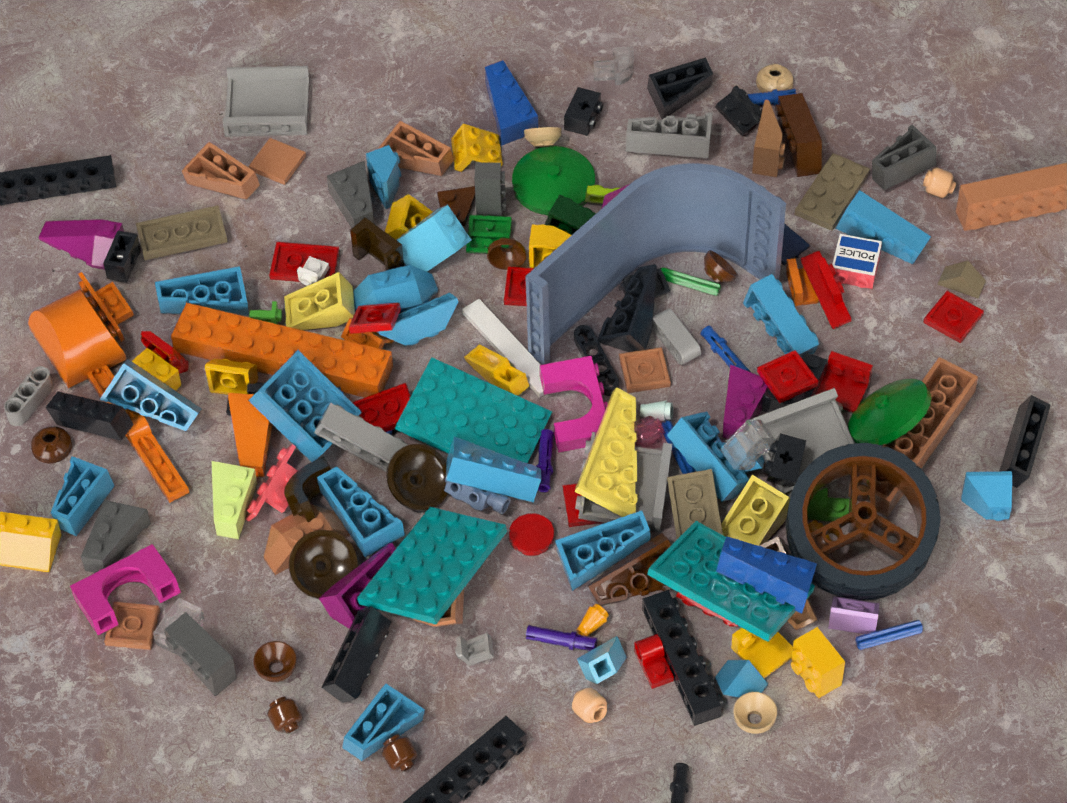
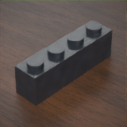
M59 391L45 407L56 425L122 441L134 425L123 406Z
M1033 395L1028 397L1018 408L999 472L1012 471V486L1016 488L1030 477L1051 406Z
M372 606L358 610L321 688L342 703L357 699L362 692L361 687L364 680L371 673L370 667L380 653L379 648L389 634L388 629L392 621Z

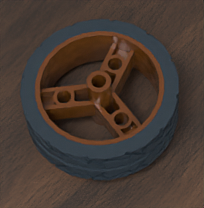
M855 443L842 445L826 451L813 460L801 473L791 493L786 519L787 542L790 545L791 554L794 557L817 563L812 582L820 589L837 597L864 601L876 600L898 593L911 584L926 567L938 539L941 516L939 501L936 498L937 495L931 481L911 459L889 447H882L883 445ZM851 475L850 513L810 533L807 523V508L813 497L832 480ZM876 477L888 481L905 495L915 514L917 537L877 514L875 508ZM865 485L869 490L862 492L857 486ZM850 523L849 533L844 535L841 528ZM874 524L884 531L883 536L872 532ZM834 534L838 539L830 541L826 538V535ZM893 536L897 538L898 543H890L887 537ZM866 540L899 561L880 570L861 571L838 565L826 555L854 541L862 542Z

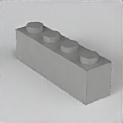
M332 403L324 411L314 431L320 437L387 472V466L391 457L399 449L408 445L402 439L391 436L384 432L382 428L373 426L362 417L355 416L345 411L343 407Z

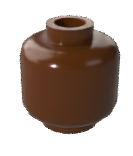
M284 696L276 699L269 705L270 709L267 715L276 731H285L286 734H289L299 728L298 723L302 720L303 716L293 699H287Z
M398 734L383 743L382 755L392 770L401 769L404 772L415 765L413 761L417 757V752L408 737H401Z

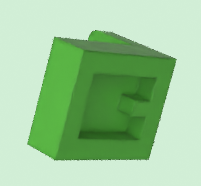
M272 301V310H250L249 318L278 324V322L282 321V309H278L277 301Z

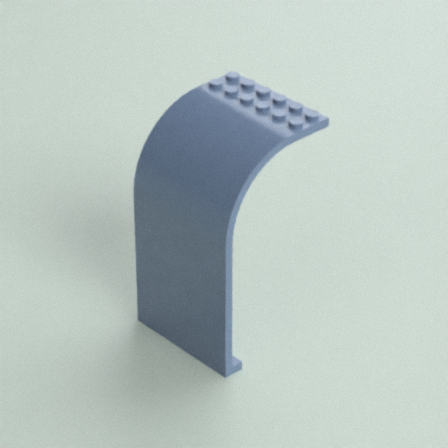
M699 163L677 164L663 167L641 176L622 190L526 275L528 352L540 365L549 364L550 346L619 285L623 278L629 276L644 263L663 255L677 252L707 253L709 250H712L721 257L742 267L759 280L773 274L775 279L779 280L786 203L780 197L773 195L765 187L758 185L744 175L715 165Z

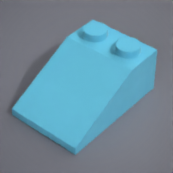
M446 205L435 210L399 237L397 241L402 244L404 264L406 266L412 265L427 272L469 243L471 238L450 207Z

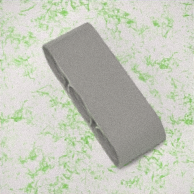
M670 308L653 316L652 330L680 365L701 356L698 343Z
M35 367L5 402L4 409L11 425H23L52 391L53 381L47 367Z

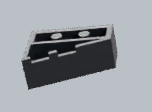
M705 57L649 74L647 89L661 119L670 116L709 89L712 84L713 72Z
M806 353L802 359L819 381L818 386L782 403L778 402L769 389L763 395L762 411L769 413L814 396L827 371L828 360Z

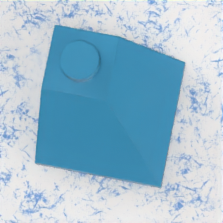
M1012 471L966 472L961 501L986 520L994 519L1001 521L1009 519L1012 508Z

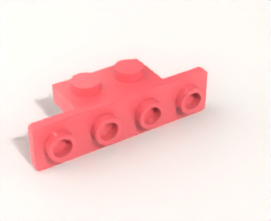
M291 444L288 448L283 447L278 453L276 459L279 461L276 466L272 465L266 474L269 478L266 483L263 482L258 488L256 501L252 500L246 509L249 513L245 520L248 522L257 516L264 502L281 513L288 507L284 494L285 486L298 470L287 462L296 448L295 445Z

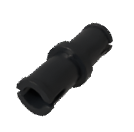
M676 763L673 767V782L670 783V791L672 792L671 803H685L686 793L689 792V785L687 783L689 766L685 763Z

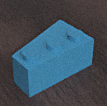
M385 683L344 736L342 748L363 761L384 747L383 743L395 735H402L423 721L425 709Z

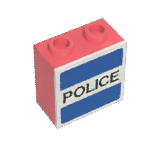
M840 234L832 264L836 272V276H834L836 282L840 281L841 284L873 289L882 241Z

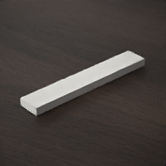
M480 299L464 307L462 314L501 356L509 360L510 366L526 374L529 387L539 398L543 396L544 393L539 377V362Z

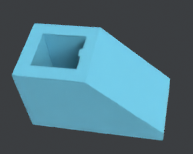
M616 636L577 658V661L585 678L598 684L617 673L627 656L619 638Z

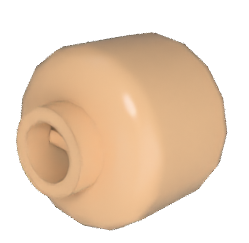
M934 168L926 173L923 186H925L928 194L944 198L948 193H953L956 182L953 181V174L951 172Z
M584 688L574 695L572 709L584 722L595 723L605 717L607 701L595 689Z

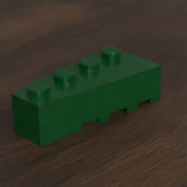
M559 195L544 225L554 226L573 235L596 213L587 207L573 202L570 198Z

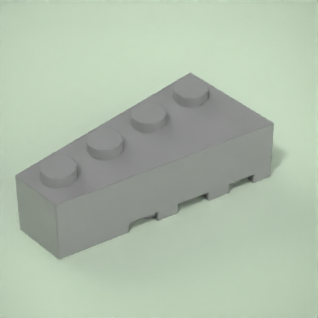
M713 112L705 113V116L698 117L695 114H687L686 118H675L673 115L666 116V118L657 120L656 117L628 119L626 152L708 158Z

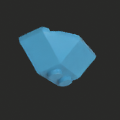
M412 265L371 274L353 291L355 312L358 306L400 303V312L407 311L427 303L438 292V288L431 273Z
M447 293L427 303L399 314L393 330L378 331L377 333L405 346L415 345L419 340L425 337H434L440 331L445 330L458 304V299L453 294Z

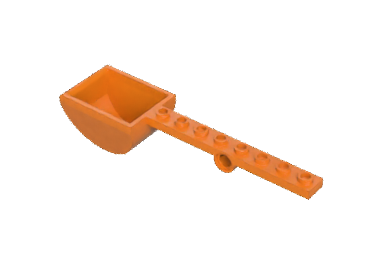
M79 289L33 311L29 317L28 325L31 332L66 386L70 388L88 379L101 398L114 378L109 368L127 360V358L85 293ZM125 409L134 424L125 436L168 502L171 503L188 494L189 489L152 434L145 417L135 411Z

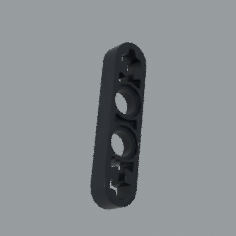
M580 325L574 330V342L582 357L592 356L593 364L597 363V365H603L607 368L605 371L599 372L597 379L598 383L602 382L604 395L611 396L616 387L619 388V379L592 328L587 325ZM581 334L587 336V343H585L584 337L580 336ZM595 349L598 353L596 355H588L586 351ZM608 377V382H609L610 385H613L612 387H609V385H606V379H605V378Z

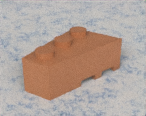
M399 121L379 147L382 148L389 145L393 152H397L400 159L399 168L442 176L454 161L449 146L402 121Z
M210 142L182 170L184 178L189 185L246 200L260 186L256 173Z

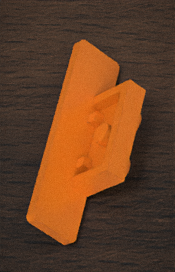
M82 272L78 273L81 280L78 284L82 291L89 293L88 299L94 308L98 306L100 310L97 312L104 323L108 321L110 324L107 327L114 337L118 336L121 342L124 341L125 338L118 324L134 316L124 297L113 282L94 291Z

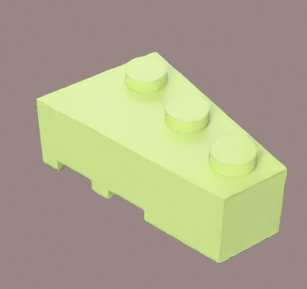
M211 461L213 513L216 534L218 536L239 539L248 513L246 509L253 499L258 484L255 469Z

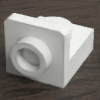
M309 256L304 267L297 269L299 281L309 286L322 280L329 270V263Z

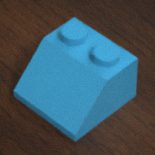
M389 145L366 153L369 182L385 209L390 208L400 187L399 177H401V171L398 167L400 163L399 156L396 151H392Z

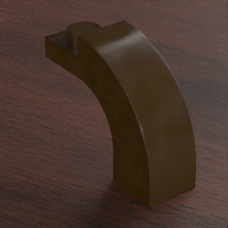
M324 456L298 470L285 486L284 494L293 516L297 514L299 516L304 515L307 522L316 518L310 501L321 492L317 477L331 470Z

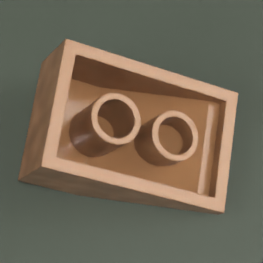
M769 100L764 101L754 145L752 173L777 177L778 170L783 169L784 157L781 156H784L786 144L782 143L783 134Z

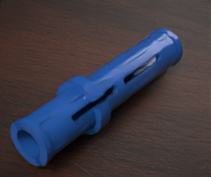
M772 89L771 92L748 94V97L754 104L764 105V101L769 100L770 104L775 106L778 105V96L796 94V89L781 91Z
M710 325L701 331L700 335L709 343L713 353H717L729 368L730 365H735L728 356L737 364L736 367L751 372L729 348L727 341L721 338ZM715 340L720 344L723 350H721L718 347V345L714 342Z

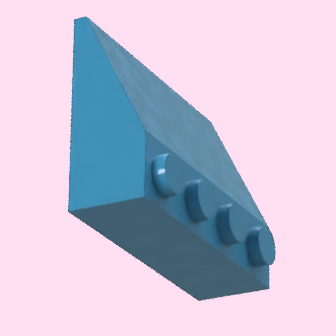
M299 350L248 400L311 462L317 460L333 444L314 433L324 411L330 403L343 407L345 411L355 416L361 414V411Z

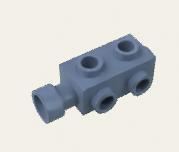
M445 478L447 483L444 491L451 494L453 498L466 502L475 510L483 511L491 506L494 511L502 515L509 507L510 498L502 494L486 492L482 489L447 481Z

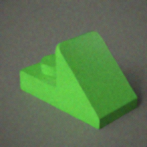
M824 488L818 491L808 506L807 520L833 522L849 513V499L827 497L828 488Z

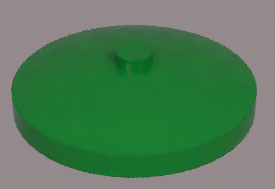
M562 146L541 147L527 153L517 162L512 173V188L517 200L525 208L541 215L549 214L559 195L570 198L573 202L584 206L587 203L585 202L587 187L595 185V171L589 160L581 153Z
M912 378L897 380L877 389L859 404L856 411L852 413L848 423L851 437L856 443L883 445L903 436L916 426L927 413L931 404L930 391L922 381Z

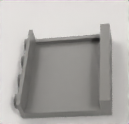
M308 66L227 68L225 117H223L225 137L307 135L310 82Z
M835 388L751 420L749 425L765 463L768 460L771 461L773 453L769 452L772 440H776L780 433L807 440L798 478L813 460L826 451L842 445L854 444L835 399L838 395ZM782 456L781 458L783 459V463L786 464V457ZM842 477L837 478V479H835V480H832V481L829 482V483L835 482V481L841 479ZM775 484L778 491L791 497L794 486L785 487Z
M592 432L591 441L586 440L584 454L589 455L595 439V432ZM663 443L662 450L635 447V451H637L635 494L638 496L636 512L643 511L650 530L660 531L672 444ZM583 459L582 471L587 459ZM577 496L575 509L579 510V519L607 523L621 518V516L586 497Z

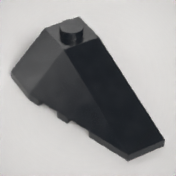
M655 264L638 267L625 288L627 293L624 298L616 302L614 306L617 309L612 317H607L604 321L598 337L599 343L627 352L646 349L653 323L657 266Z

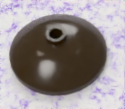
M410 444L399 449L391 457L386 472L387 484L394 498L406 508L415 511H426L429 507H436L442 503L448 495L444 491L447 483L445 482L447 465L445 459L435 449L423 444ZM411 477L414 478L415 484L411 483Z
M317 530L306 534L294 545L289 557V573L292 581L302 593L315 599H319L335 583L358 567L357 555L351 543L339 533L330 530ZM318 562L324 563L325 567L323 570L317 568Z

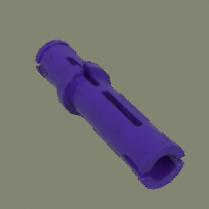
M550 429L541 430L538 465H536L537 468L541 469L539 492H548L551 489V475L554 469L552 466L554 432Z
M532 625L527 627L526 640L569 647V650H574L575 648L591 651L597 647V637L579 635L574 631L569 633Z

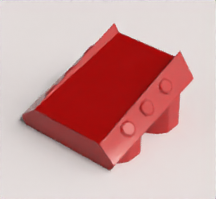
M141 331V342L146 348L178 369L179 374L188 371L189 362L172 346L151 331Z

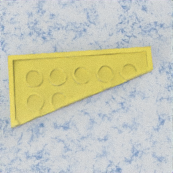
M616 387L610 397L575 492L624 517L636 513V503L638 502V496L635 494V483L637 482V451H635V441L637 439L636 433H634L636 397Z

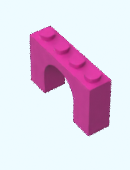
M592 356L544 364L539 367V377L544 395L568 390L578 391L584 394L592 405L590 411L581 418L554 423V437L558 453L585 448L586 440L591 441L592 432H595L596 437L607 408V401L603 402L602 395H604L602 382L598 383L597 376H599L597 363L593 364Z
M153 544L70 585L76 603L97 635L119 625L114 610L107 601L110 593L118 586L128 582L143 583L151 589L160 603L181 593L176 577Z

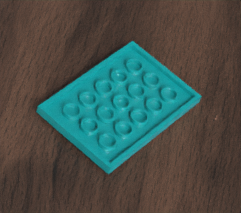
M431 357L396 424L395 430L446 453H449L455 436L528 464L540 439L541 430L545 429L552 411Z
M429 507L357 597L359 605L372 606L378 610L436 625L508 532L506 525Z
M695 521L649 567L647 575L769 642L796 612L795 606L787 602L783 605L775 601L776 597L767 592L761 594L755 591V588L748 583L740 584L716 572L726 537ZM811 584L807 598L813 593L815 585Z

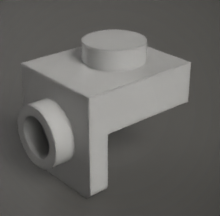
M488 633L469 640H465L462 636L456 637V655L469 666L494 657L492 637Z

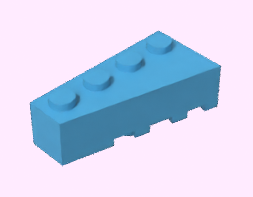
M771 274L751 284L743 304L746 308L751 307L755 311L753 316L757 321L762 320L765 323V331L769 336L777 338V345L784 354L796 350L802 358L806 353H815L819 345L818 338L808 328L804 316L799 315L795 309L793 300L787 297L783 291L781 282Z
M129 359L123 363L99 399L123 406L124 409L135 411L145 417L157 419L159 422L184 431L190 428L202 408Z
M454 436L447 457L446 480L534 502L541 482V469L535 465L521 462Z
M338 467L317 477L321 493L365 557L405 535L402 521L391 515L388 509L378 504L368 492H364L359 488L357 483Z
M639 511L555 540L557 553L572 591L651 540V535L643 511Z

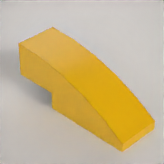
M480 344L464 357L465 361L484 379L501 389L518 396L529 387L525 373L510 366L507 358Z

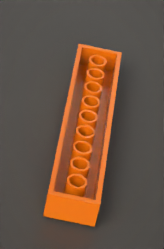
M187 302L171 334L173 348L178 353L207 360L228 359L235 362H249L257 365L258 372L274 375L299 350L337 388L340 387L343 393L364 398L384 391L393 369L391 351Z

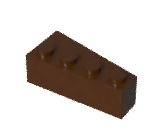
M803 93L778 96V105H775L776 116L780 118V126L784 131L797 177L819 174L822 170V139Z

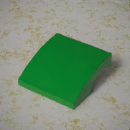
M469 215L467 234L471 241L466 244V253L487 254L489 246L494 241L502 237L510 238L512 217ZM501 245V247L508 249L510 245Z

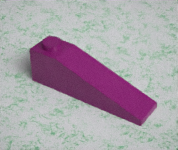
M103 219L45 221L38 238L57 250L66 251L75 259L79 258L85 261L86 265L92 268L105 270L103 263L117 230L124 232L122 223Z
M392 543L387 544L335 583L319 598L332 619L350 628L358 610L367 608V606L359 605L357 597L396 550Z

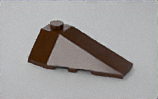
M663 533L641 545L588 585L598 605L618 602L638 595L644 596L659 590L672 589L647 575L649 567L671 546L668 538Z

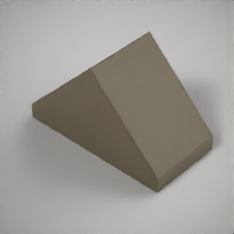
M969 261L946 266L938 281L940 286L977 299L986 283V280Z

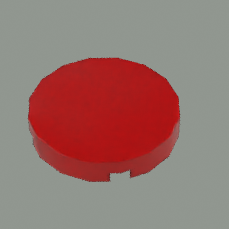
M527 513L519 516L512 522L509 528V541L516 551L518 550L527 556H536L545 553L553 543L554 527L545 516Z

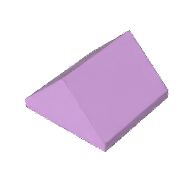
M833 596L828 629L860 634L875 632L880 603Z

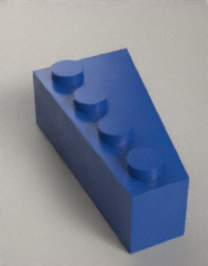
M503 60L486 66L485 83L502 146L524 138V130L538 128V115Z
M726 536L716 572L740 584L748 583L755 588V591L761 594L767 592L776 597L775 601L783 605L787 602L795 606V611L802 614L817 563Z

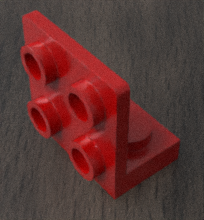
M831 351L828 357L827 371L815 395L835 388L838 395L835 400L842 404L843 410L853 413L861 403L871 382L873 365Z

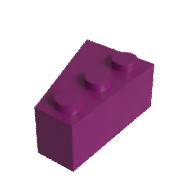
M730 365L722 436L732 441L735 437L747 438L751 431L749 423L753 418L759 416L762 410L763 395L769 390L759 375Z

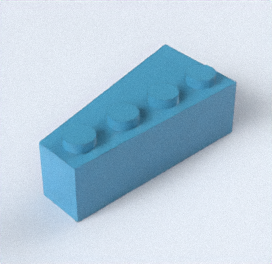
M860 190L848 205L835 228L850 236L882 241V251L911 264H914L931 238L930 235Z
M240 266L155 282L161 313L181 314L187 302L228 313L249 316Z
M706 411L681 417L667 434L673 446L682 453L687 463L697 472L712 469L717 498L721 502L734 499L745 487L749 478L737 459L729 455L730 448L727 443L721 442L718 437L720 431L716 425L711 426L708 421L711 418Z

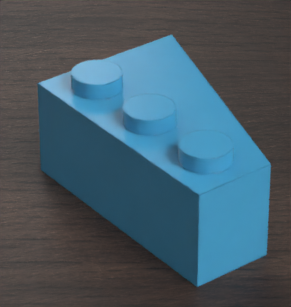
M71 456L69 471L64 475V484L62 489L58 491L51 515L53 519L58 520L60 530L77 536L115 485L107 469Z

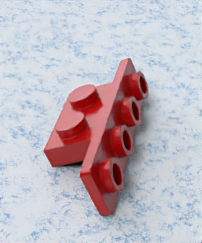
M820 251L802 257L800 259L801 264L831 328L835 329L851 322V316L842 298V293H845L841 282H836L834 278L836 272L832 263L827 264L825 257H822Z

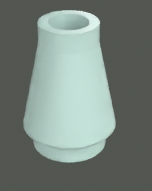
M664 400L641 404L640 417L663 422L672 420L673 403Z

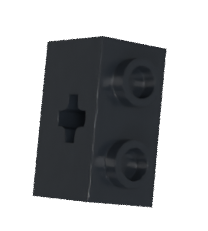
M577 87L564 115V130L588 136L590 129H594L596 125L597 114H601L603 109L601 93Z
M117 230L103 263L107 279L128 282L141 251L138 234Z
M781 433L776 440H772L769 452L773 453L771 461H767L764 473L768 474L767 482L785 487H792L796 484L807 440ZM782 456L786 457V464L783 463V459L781 458Z

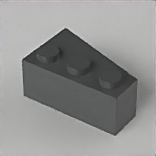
M910 125L908 131L903 136L899 135L891 147L887 146L872 160V179L883 190H886L936 166V146L914 125Z
M365 160L328 175V191L351 229L364 218L374 223Z
M104 500L81 555L85 571L96 573L118 562L124 556V551L129 545L136 542L137 536L144 528L147 529L151 524L147 509Z
M186 612L164 629L167 646L179 654L183 662L192 669L214 696L218 695L236 680L233 657Z

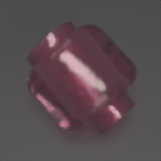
M649 415L634 422V433H636L637 439L635 444L640 443L643 448H648L662 441V435L665 434L659 418L655 419Z

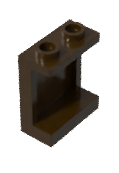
M364 218L350 229L352 251L356 259L360 260L369 253L385 265V271L404 266L402 244L370 220Z

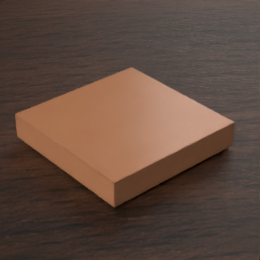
M269 138L250 163L249 168L256 174L285 185L305 159L306 153Z
M662 347L619 354L627 393L670 387L671 382Z
M113 602L112 609L119 625L106 632L105 646L151 650L160 607L157 605Z

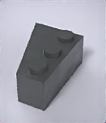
M475 163L476 215L502 216V211H506V185H503L505 184V171H501V163Z

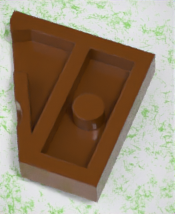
M475 186L437 192L439 207L448 205L460 224L465 226L468 213H470L473 206Z

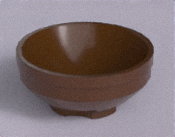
M502 237L489 246L487 259L492 266L502 270H508V267H520L526 260L525 247L511 237ZM501 245H512L513 247L507 249L501 247Z
M712 250L706 253L704 256V270L711 279L717 283L733 282L738 277L734 268L723 257Z
M50 426L39 430L33 436L31 449L38 461L48 464L57 463L69 455L72 449V441L67 431L60 427ZM53 434L56 436L52 442L43 441L46 435Z
M271 641L258 648L255 652L253 663L257 674L262 679L270 682H279L292 675L297 659L295 651L290 645L281 641ZM274 663L283 665V669L279 672H272L269 668Z

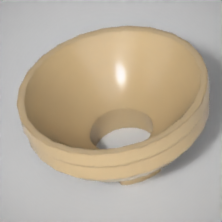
M779 64L768 65L758 72L756 85L762 93L771 92L772 89H777V91L790 90L793 87V75L784 66ZM776 70L779 71L781 75L772 76L770 72Z
M558 127L524 130L526 140L533 147L554 146V143L561 137L562 129Z
M749 692L737 699L733 709L734 719L737 725L748 733H763L774 725L777 717V707L768 695L760 692ZM758 714L762 720L758 724H753L748 721V716Z

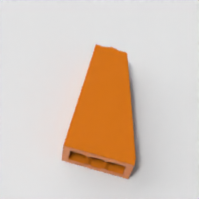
M228 393L239 464L243 467L254 468L256 478L265 477L272 423L248 401L254 394Z

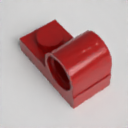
M658 634L635 641V655L651 688L673 682L674 676L664 657V647Z

